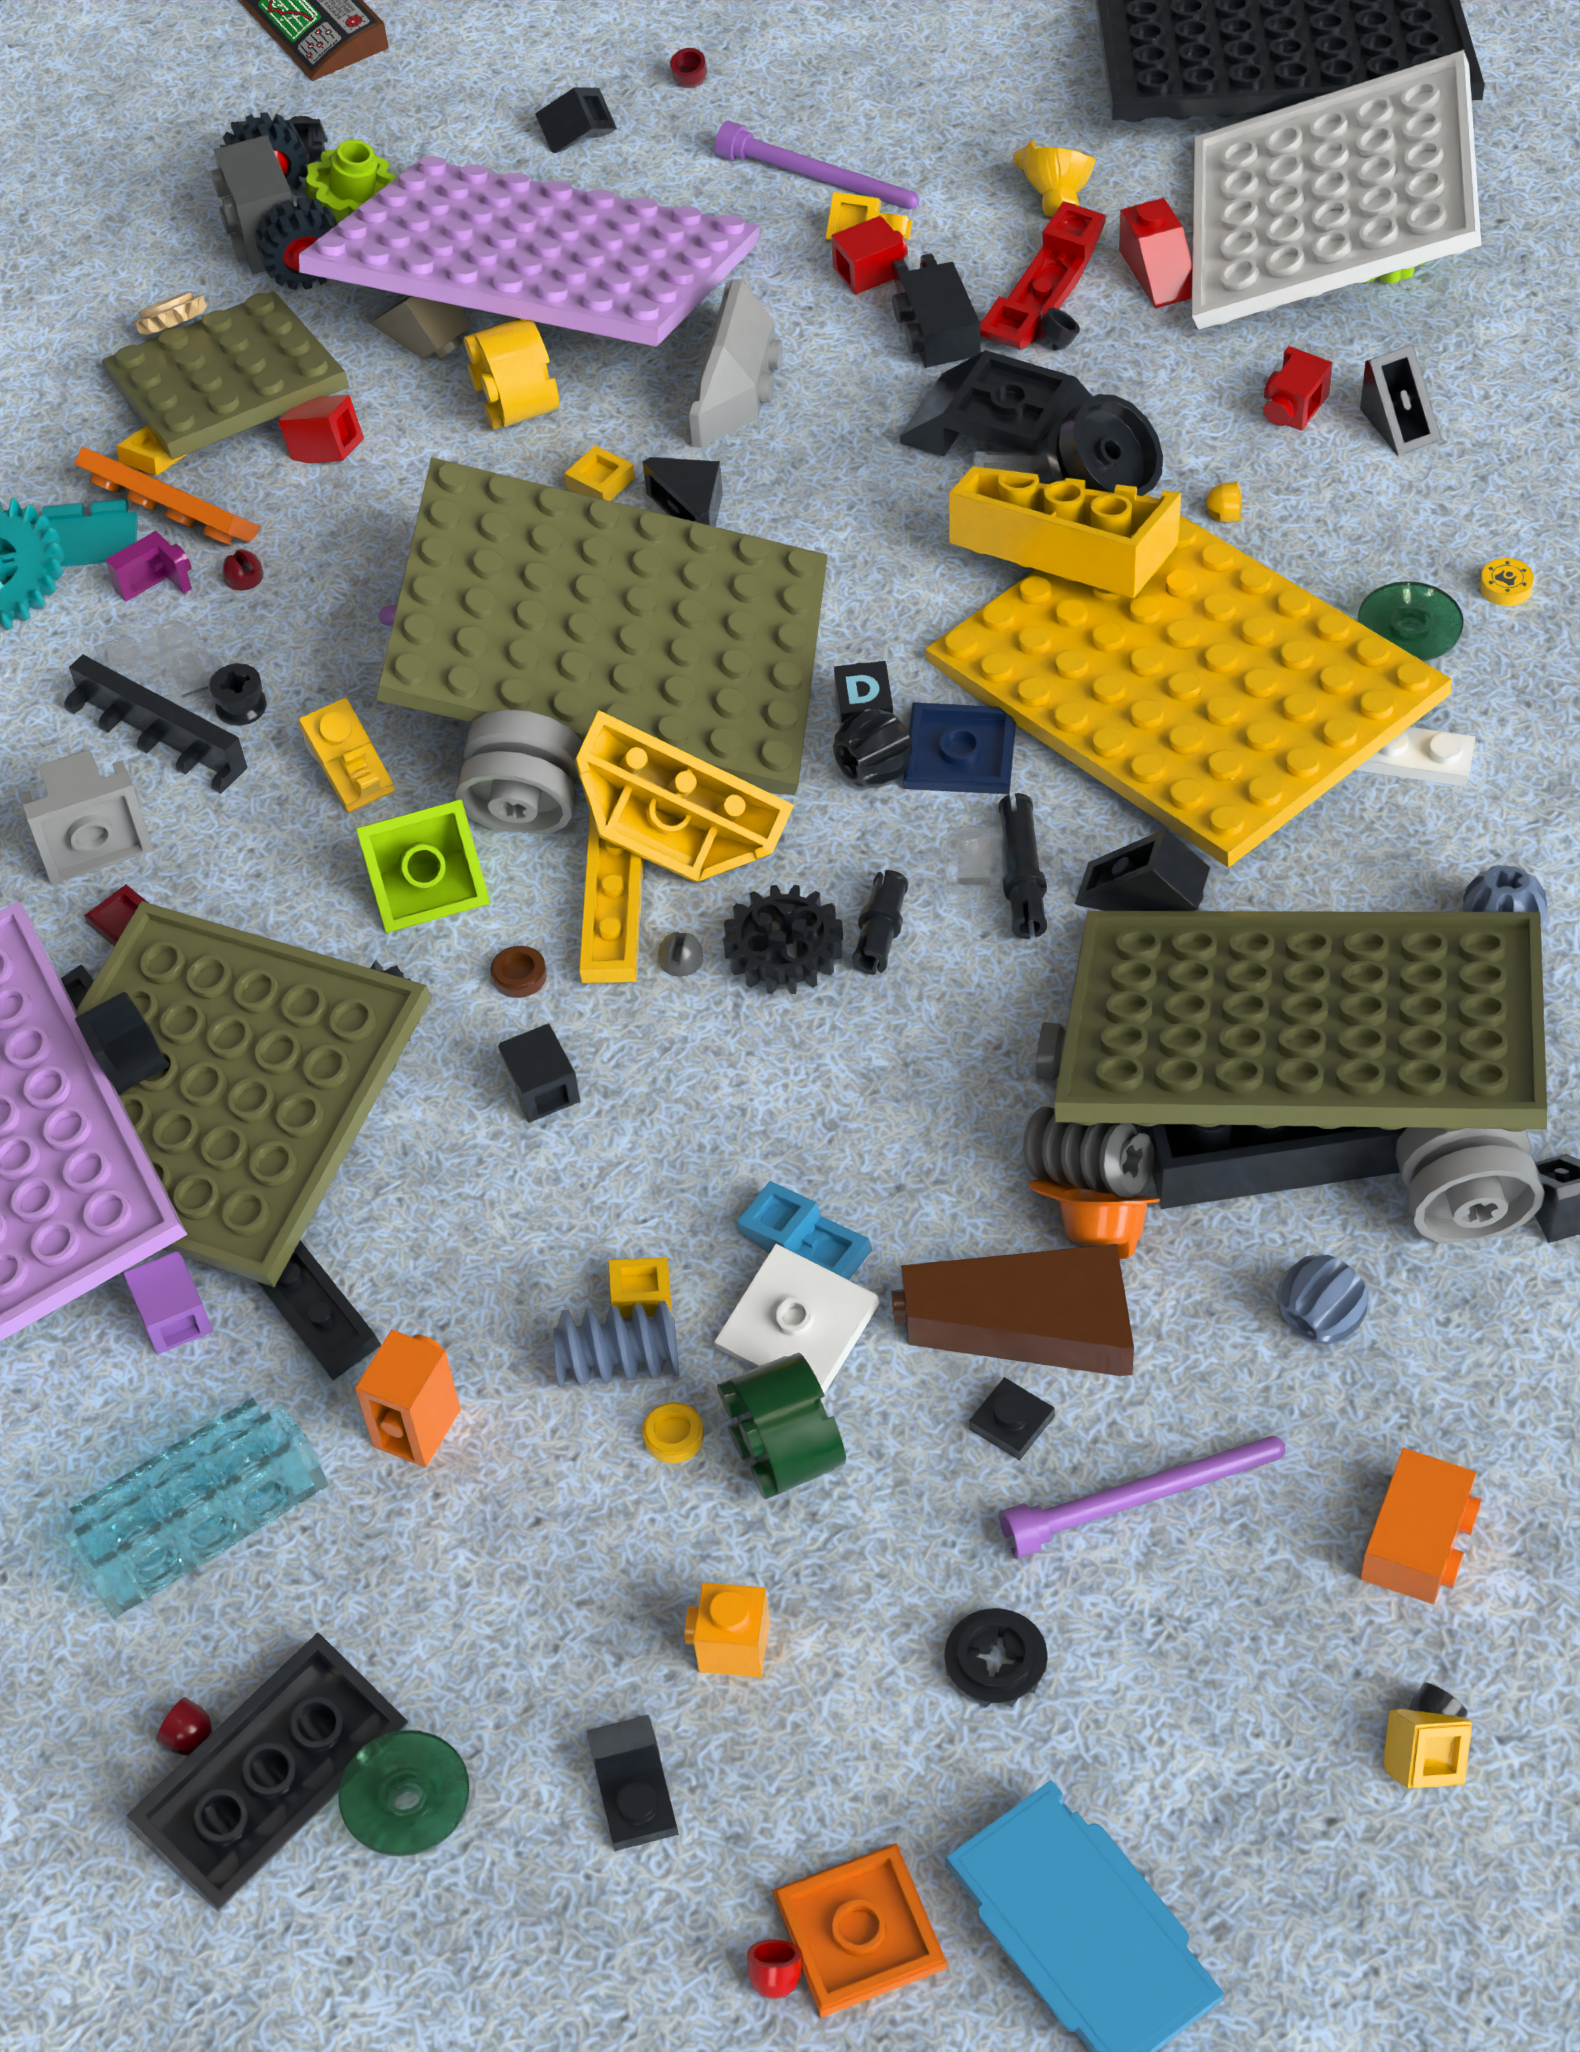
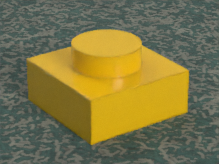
M147 426L116 445L120 463L155 476L164 472L186 456L184 455L172 460Z
M594 445L564 473L566 488L569 490L612 501L635 479L632 463Z
M668 1257L608 1260L610 1306L617 1305L623 1318H630L633 1305L636 1303L642 1304L647 1317H654L658 1301H665L671 1312Z

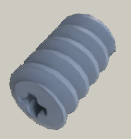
M665 1301L657 1302L653 1319H648L641 1303L634 1304L630 1319L625 1322L617 1305L609 1307L604 1324H600L593 1308L585 1309L581 1326L575 1325L569 1310L561 1311L558 1326L554 1328L553 1335L559 1387L564 1386L568 1369L573 1370L580 1385L588 1384L593 1366H596L604 1383L612 1382L617 1364L621 1365L628 1380H635L641 1362H645L652 1378H658L661 1375L664 1361L669 1360L676 1376H679L675 1319Z

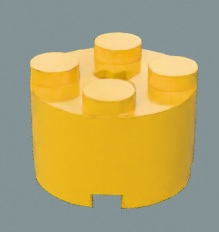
M518 318L464 337L465 347L471 361L470 364H467L468 373L475 391L484 390L488 400L483 403L484 410L492 430L500 427L504 428L559 409L560 402L555 378L549 379L546 365L550 360L539 331L533 321Z

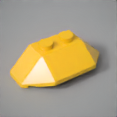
M599 710L574 760L598 837L694 883L771 855L794 806L769 792Z

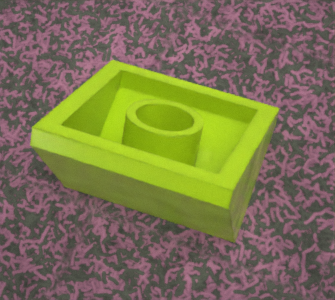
M462 799L356 828L366 873L386 933L491 904Z

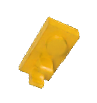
M347 697L299 718L298 726L347 813L353 812L395 791L393 781L371 744Z

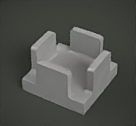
M85 750L40 765L39 770L47 790L45 797L33 801L30 791L19 794L51 885L154 851L133 784L123 760L112 763L115 771L114 775L101 777L91 751Z

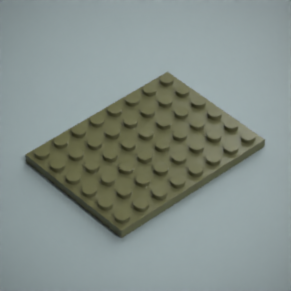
M431 457L376 700L471 723L488 712L500 710L530 711L551 717L566 725L581 739L582 743L599 710L766 792L795 795L799 785L828 554Z
M1087 911L1054 1100L1055 1122H1073L1080 1125L1135 1123L1140 1126L1196 1124L1201 1127L1256 1125L1262 1128L1318 1126L1324 1129L1346 1126L1379 1127L1386 1130L1414 1127L1441 1128L1448 1131H1458L1464 1128L1504 1129L1511 1132H1520L1527 1129H1547L1541 912Z

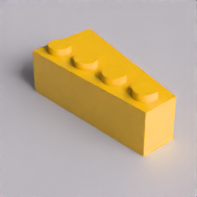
M972 466L949 492V543L970 549L975 553L987 554L1011 561L1022 567H1031L1058 575L1069 581H1078L1108 590L1116 595L1134 598L1179 544L1181 492L1162 490L1161 498L1137 496V487L1116 484L1113 493L1085 489V480L1066 478L1065 481L1043 484L1039 483L1038 474Z

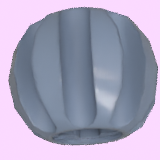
M1497 865L1492 866L1487 871L1480 872L1469 883L1463 897V912H1541V928L1547 915L1545 890L1535 876L1528 874L1525 869L1517 866Z
M1317 1253L1303 1257L1286 1270L1278 1285L1277 1307L1287 1324L1299 1335L1312 1342L1329 1345L1344 1340L1360 1327L1367 1314L1368 1290L1360 1276L1345 1262L1331 1255Z

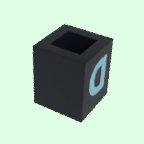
M886 661L834 666L835 697L839 725L853 713L865 709L886 710L893 714Z

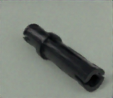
M1015 793L1016 811H1012L1010 794L1003 797L998 804L1007 875L1003 879V889L1005 897L1011 903L1012 932L1019 938L1030 939L1029 920H1033L1036 938L1047 930V919L1045 918L1043 897L1047 892L1045 875L1039 870L1033 820V801L1025 794Z

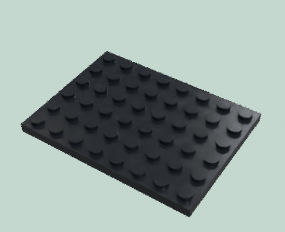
M1095 0L1112 120L1139 122L1145 118L1169 117L1175 120H1183L1198 115L1232 117L1237 113L1261 112L1267 114L1464 50L1469 63L1471 101L1483 100L1485 83L1460 0Z

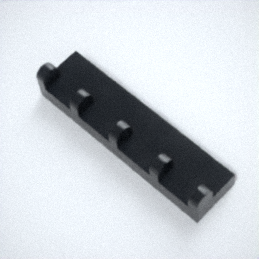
M83 654L69 666L76 688L65 699V710L75 714L88 702L105 711L101 715L98 725L100 729L107 733L120 721L142 731L143 733L137 741V748L147 754L159 741L181 752L182 754L176 762V769L186 775L198 762L218 772L212 780L211 787L220 794L247 769L239 737Z

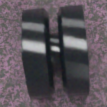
M1097 394L1084 401L1066 416L1042 430L1033 445L1034 474H1038L1039 483L1051 484L1057 481H1065L1066 478L1085 480V489L1114 493L1116 484L1137 487V496H1144L1155 488L1162 475L1163 453L1159 437L1150 421L1133 403L1112 394Z

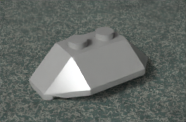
M732 279L726 282L723 298L700 379L689 411L692 447L702 448L758 419L762 403H770L772 401L774 375L771 373V369L779 370L781 367L783 344L782 340H775L773 318L742 280Z

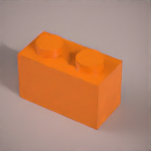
M391 1329L355 1387L373 1447L425 1468L461 1410L446 1351L433 1339L420 1334L410 1337Z
M1403 1448L1365 1552L1360 1580L1433 1605L1436 1602L1441 1585L1453 1589L1464 1557L1463 1551L1454 1549L1458 1534L1462 1532L1472 1535L1482 1504L1481 1498L1472 1496L1477 1472Z

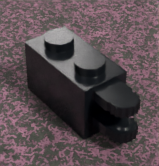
M930 253L921 255L920 269L909 271L903 259L893 261L892 272L898 294L892 295V305L897 322H906L907 324L905 326V336L910 353H919L925 368L972 358L981 353L980 321L954 262L937 264L933 254Z

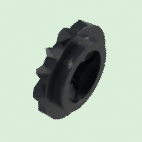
M990 1608L966 1616L953 1628L945 1645L944 1658L947 1676H950L955 1683L961 1697L967 1694L979 1700L985 1708L991 1703H1007L1013 1707L1019 1698L1029 1692L1035 1694L1038 1683L1044 1673L1047 1672L1048 1653L1043 1635L1028 1618L1008 1609ZM1003 1637L1005 1657L1015 1662L1013 1664H1002L999 1672H995L994 1677H989L986 1660L977 1656L979 1654H990L993 1646H997L998 1638Z

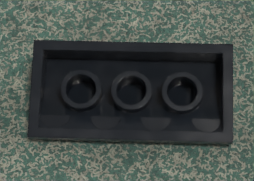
M317 1632L126 1815L127 1827L215 1910L220 1911L408 1725L409 1721Z

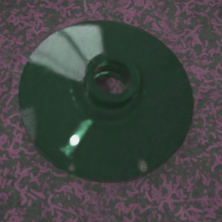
M1404 581L1390 583L1371 592L1363 600L1359 608L1357 622L1418 659L1428 661L1446 654L1458 643L1462 635L1464 619L1459 605L1446 592L1429 584Z
M417 1730L391 1732L369 1742L351 1759L340 1781L338 1794L339 1809L350 1834L369 1850L396 1857L416 1855L439 1845L458 1827L468 1807L470 1781L461 1756L442 1738ZM406 1792H413L419 1796L418 1803L409 1809L400 1810L395 1806L398 1797Z

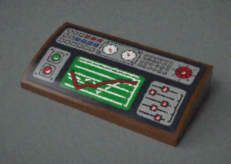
M238 0L311 81H315L389 48L384 22L363 0Z

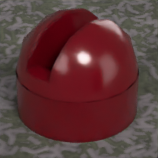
M684 48L677 51L670 60L673 78L679 86L695 88L701 85L706 78V60L700 50Z
M240 549L235 551V554L228 555L224 559L222 574L225 584L229 588L238 591L249 590L256 587L262 581L264 572L256 554ZM245 565L250 571L245 574L241 566Z
M184 1697L175 1704L166 1716L158 1731L156 1741L174 1753L184 1756L190 1755L212 1734L211 1719L201 1706Z

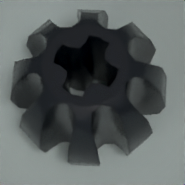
M865 709L853 713L838 727L833 744L834 756L842 773L854 785L865 788H881L891 785L906 772L910 763V756L913 752L912 743L904 725L894 714L880 709Z

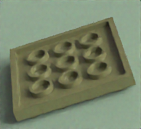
M275 291L252 295L244 303L227 310L212 311L206 314L202 320L182 328L167 329L157 338L139 345L125 346L119 349L115 355L102 359L105 371L116 388L172 460L283 415L289 409L314 398L329 396L349 387L345 370Z

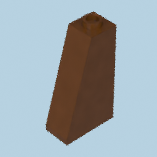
M1117 1244L901 1265L902 1289L891 1290L895 1326H907L909 1345L1115 1376L1133 1375L1134 1342Z

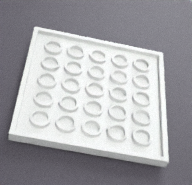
M1464 50L1195 137L1192 317L1198 330L1214 325H1223L1237 318L1261 311H1270L1287 303L1307 297H1317L1327 291L1354 283H1363L1377 276L1401 269H1410L1424 262L1448 255L1460 254L1468 249L1481 246L1470 71Z

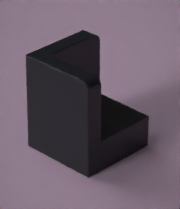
M573 87L535 113L552 153L564 151L583 138L602 137L617 129L600 88Z
M122 992L74 1018L94 1059L119 1094L169 1067L150 1026L128 993Z
M549 1023L499 1043L500 1056L515 1083L519 1105L528 1123L581 1102L576 1073Z

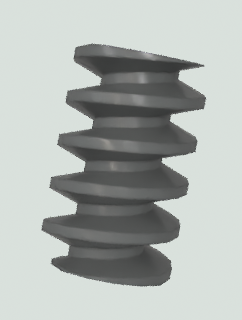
M1041 1107L1033 1113L1024 1134L1023 1152L1025 1163L1031 1174L1042 1181H1055L1061 1185H1074L1080 1189H1093L1098 1193H1112L1117 1197L1131 1198L1142 1191L1148 1183L1153 1170L1155 1157L1154 1141L1148 1134H1138L1136 1128L1131 1123L1080 1125L1073 1122H1055L1054 1108Z

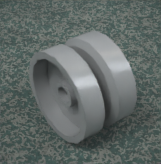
M500 710L485 713L473 720L468 730L463 752L465 762L459 772L455 798L456 800L462 799L465 813L470 819L487 828L497 831L552 834L566 827L572 817L576 798L574 785L579 777L574 760L580 750L582 741L569 727L551 717L519 710Z
M1407 1127L1397 1140L1395 1156L1401 1178L1408 1188L1407 1200L1413 1222L1420 1234L1435 1242L1451 1243L1499 1237L1512 1232L1530 1221L1542 1207L1545 1191L1538 1168L1530 1155L1531 1145L1527 1131L1511 1132L1504 1129L1464 1128L1458 1131H1448L1441 1128Z

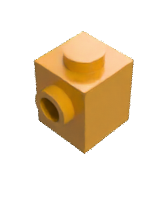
M702 1582L699 1606L689 1605L685 1620V1644L694 1645L699 1672L762 1678L770 1624L766 1588Z

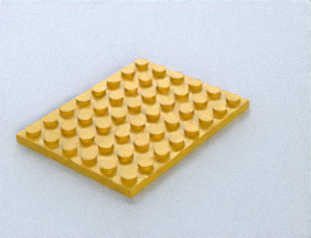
M1181 514L1179 544L1134 598L1116 595L1108 590L1078 581H1069L1061 576L1036 569L925 648L926 660L967 692L988 706L1001 708L1014 718L1016 725L1227 868L1231 867L1451 694L1452 681L1450 677Z

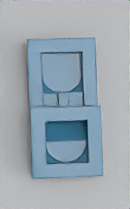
M772 1181L768 1182L736 1222L738 1229L769 1254L775 1244H778L847 1280L852 1277L872 1251L868 1237L822 1217L816 1201Z

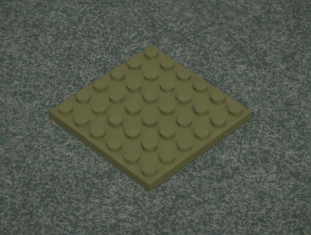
M141 901L76 1011L80 1016L122 992L128 993L150 1026L169 1064L168 1068L141 1081L120 1094L117 1092L187 1233L186 1236L163 1248V1250L169 1252L177 1251L186 1258L275 1287L427 1008L432 995L426 985Z

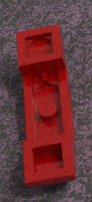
M1063 201L1042 232V248L1009 297L1006 299L999 296L980 323V336L1017 349H1022L1038 338L1037 329L1040 320L1049 308L1059 309L1080 280L1100 238L1106 222V214Z

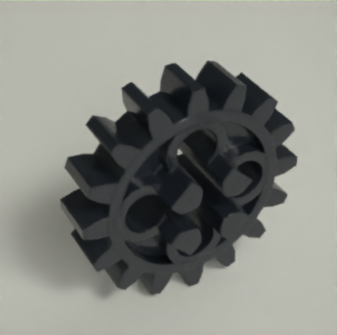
M771 885L770 896L765 898L753 891L749 893L751 905L747 907L736 903L733 906L734 919H727L724 922L725 959H730L731 972L734 975L745 973L746 986L750 988L757 985L760 981L766 982L767 994H773L778 985H786L790 994H796L797 983L805 981L807 985L814 988L818 986L817 972L832 975L834 973L833 959H842L843 925L842 920L836 919L835 906L833 903L821 906L820 893L817 891L809 894L806 898L801 897L799 885H793L789 894H781L777 885ZM772 921L779 924L780 930L773 931ZM792 943L795 958L787 954V945Z

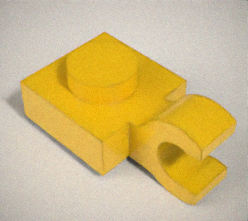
M833 192L825 239L831 241L832 234L880 215L894 231L898 230L905 239H909L913 221L908 220V216L880 213L882 201L879 198Z

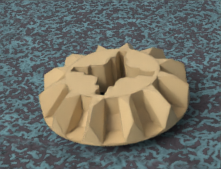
M189 291L139 311L141 318L133 321V324L139 334L149 335L202 314L207 305L203 294L193 297L192 292Z

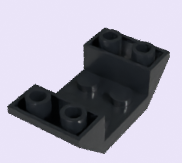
M985 350L940 375L901 433L900 443L945 457L959 434L964 433L1033 455V445L1042 430L1066 416L1075 407L1093 396L1075 376Z

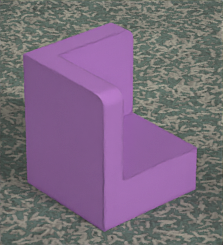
M172 1252L123 1273L157 1355L213 1332L203 1303L180 1252Z

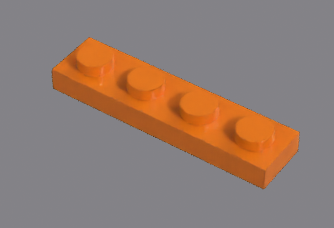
M81 447L74 463L92 472L90 482L114 493H117L120 485L130 489L127 499L151 510L155 509L157 502L168 507L164 516L192 528L195 520L205 523L206 526L203 534L225 544L231 545L234 537L250 543L256 537L260 528L259 525L86 447Z

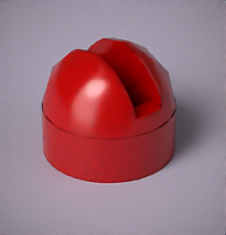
M768 1939L750 1946L747 1951V1974L751 1987L760 1996L773 2000L785 1998L795 1990L802 1970V1952L796 1944L786 1940Z

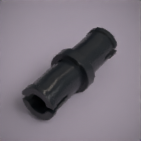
M885 870V876L881 871L875 875L869 903L860 911L858 926L861 932L856 950L852 955V963L856 969L865 974L875 975L877 970L880 973L885 971L892 940L901 932L903 918L900 911L909 883L903 874L893 870Z

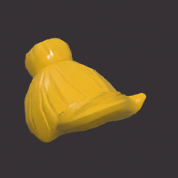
M1035 140L1029 141L1025 147L1013 153L1014 164L1025 171L1030 184L1043 196L1041 208L1045 216L1052 218L1063 201L1080 206L1077 194L1088 183L1095 165L1094 157L1083 154L1079 150L1073 151L1059 147L1035 146Z

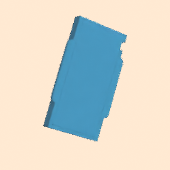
M1050 1780L946 1856L945 1867L979 1909L978 1917L1061 2025L1068 2031H1074L1090 2052H1158L1220 2004L1225 1993L1187 1948L1189 1934L1104 1828L1096 1823L1088 1825L1077 1811L1072 1813L1062 1799L1063 1793Z

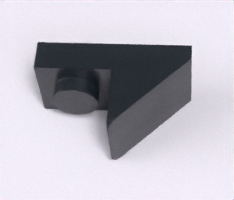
M645 1715L587 1730L614 1851L679 1835L650 1716Z

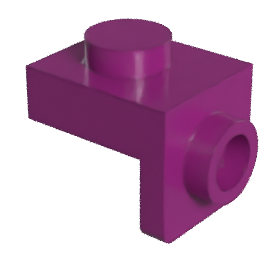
M157 531L105 559L114 590L125 602L166 578L183 594L192 589L187 573L192 567L186 553L176 543L171 546Z

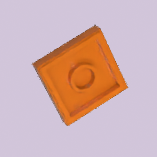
M897 1843L772 1890L773 1898L790 1941L801 1949L802 1972L820 2018L947 1969V1961Z

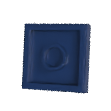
M913 702L909 728L913 752L910 756L909 766L906 772H904L903 789L1010 794L1016 721L1001 708L994 706Z

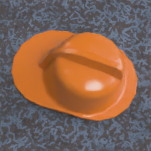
M1035 1179L1030 1180L1028 1183V1187L1032 1191L1058 1200L1065 1235L1070 1242L1077 1244L1079 1247L1117 1244L1119 1259H1128L1133 1256L1137 1241L1143 1233L1148 1203L1160 1201V1197L1135 1195L1131 1198L1117 1197L1112 1193H1098L1093 1189H1080L1074 1185H1061L1055 1181Z

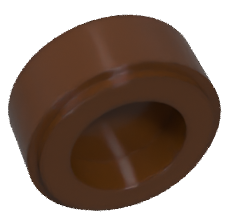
M513 946L504 949L495 956L490 967L494 987L501 994L512 998H522L534 994L544 985L547 978L543 956L537 950L528 946Z

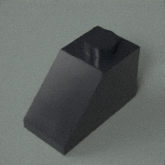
M1165 828L1088 862L1075 904L1102 911H1195L1203 900V890L1210 867Z

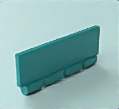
M127 498L93 501L91 503L92 516H85V506L83 503L43 506L42 515L48 517L52 528L58 532L61 539L60 546L65 554L63 561L60 563L62 567L106 563L105 559L137 542L138 515L137 512H128L129 503ZM21 508L22 515H24L26 508ZM6 547L1 551V555L13 553L11 549Z

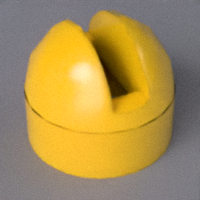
M1239 481L1225 482L1214 486L1208 492L1205 500L1210 517L1218 522H1242V513H1240V510H1242V495Z

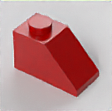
M1165 198L1120 209L1119 251L1154 308L1192 299L1193 266L1183 226Z

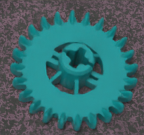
M15 498L10 499L9 509L4 512L0 502V625L6 631L14 627V619L18 618L26 621L31 618L28 611L30 608L41 609L46 604L42 595H52L56 591L57 586L54 580L59 579L63 574L60 563L65 556L60 546V536L52 528L48 517L40 515L38 518V514L31 504L26 506L24 515H22V509ZM4 547L13 551V553L1 555Z

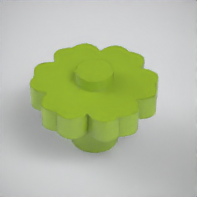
M346 140L335 150L322 152L320 162H313L308 165L305 195L311 200L320 201L322 208L326 205L331 210L333 216H335L337 223H339L395 180L397 176L388 172V161L377 157L370 145L360 140Z

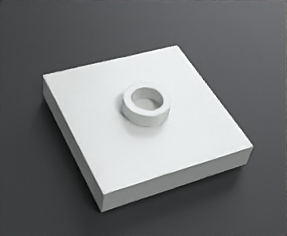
M775 1244L714 1343L717 1349L753 1368L799 1352L807 1360L825 1393L879 1306L880 1301L877 1294Z

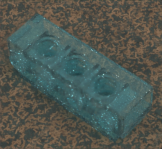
M252 1397L69 1508L78 1527L64 1535V1538L89 1584L114 1620L325 1489L329 1484L309 1439L283 1405L279 1404L263 1414L258 1403Z

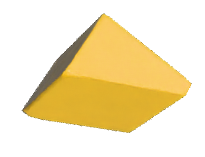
M1407 1709L1390 1710L1383 1758L1387 1774L1406 1788L1465 1784L1472 1721L1465 1717Z

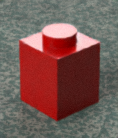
M881 215L831 235L833 268L855 295L893 280V261L904 260L908 255V248L903 235L898 230L894 231Z

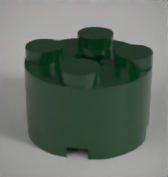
M801 1353L783 1356L717 1384L718 1393L727 1414L731 1419L736 1417L738 1421L728 1426L740 1458L745 1460L753 1457L757 1462L751 1465V1471L763 1499H769L834 1471L835 1468L846 1463L845 1449L834 1416L828 1418L821 1401L825 1394L813 1370Z

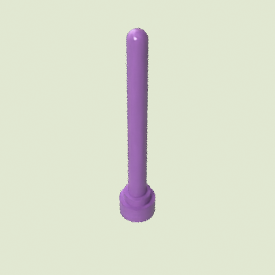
M727 120L718 131L715 141V153L719 157L734 161L736 157L745 160L748 156L868 197L879 198L881 201L902 208L914 209L919 205V196L913 191L756 140L744 125Z
M1269 1436L1042 1510L1039 1505L1029 1508L1027 1504L1023 1503L1001 1510L999 1512L1000 1526L1005 1538L1013 1535L1015 1548H1010L1014 1558L1018 1559L1040 1552L1041 1544L1050 1542V1534L1279 1460L1285 1454V1443L1277 1436Z

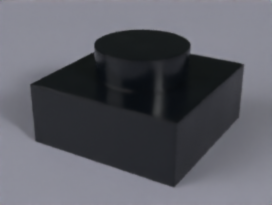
M1004 1377L969 1420V1430L1020 1461L1055 1417V1407Z

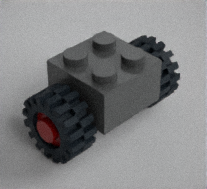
M260 112L259 121H255L253 114L245 116L248 124L242 126L238 121L232 125L235 134L233 135L226 131L223 136L225 145L220 144V148L213 149L218 168L210 170L218 198L225 196V198H222L223 206L219 207L225 231L227 234L236 233L230 235L238 262L247 260L252 274L267 271L270 278L274 277L278 285L283 286L287 282L289 289L297 290L299 282H302L305 290L313 288L311 281L318 279L320 285L327 282L326 278L299 272V254L338 223L326 205L322 208L320 201L312 199L310 206H308L305 198H297V206H294L289 186L291 185L297 190L302 185L299 176L306 178V165H309V158L298 131L289 120L285 123L283 116L275 114L273 120H271L268 112Z

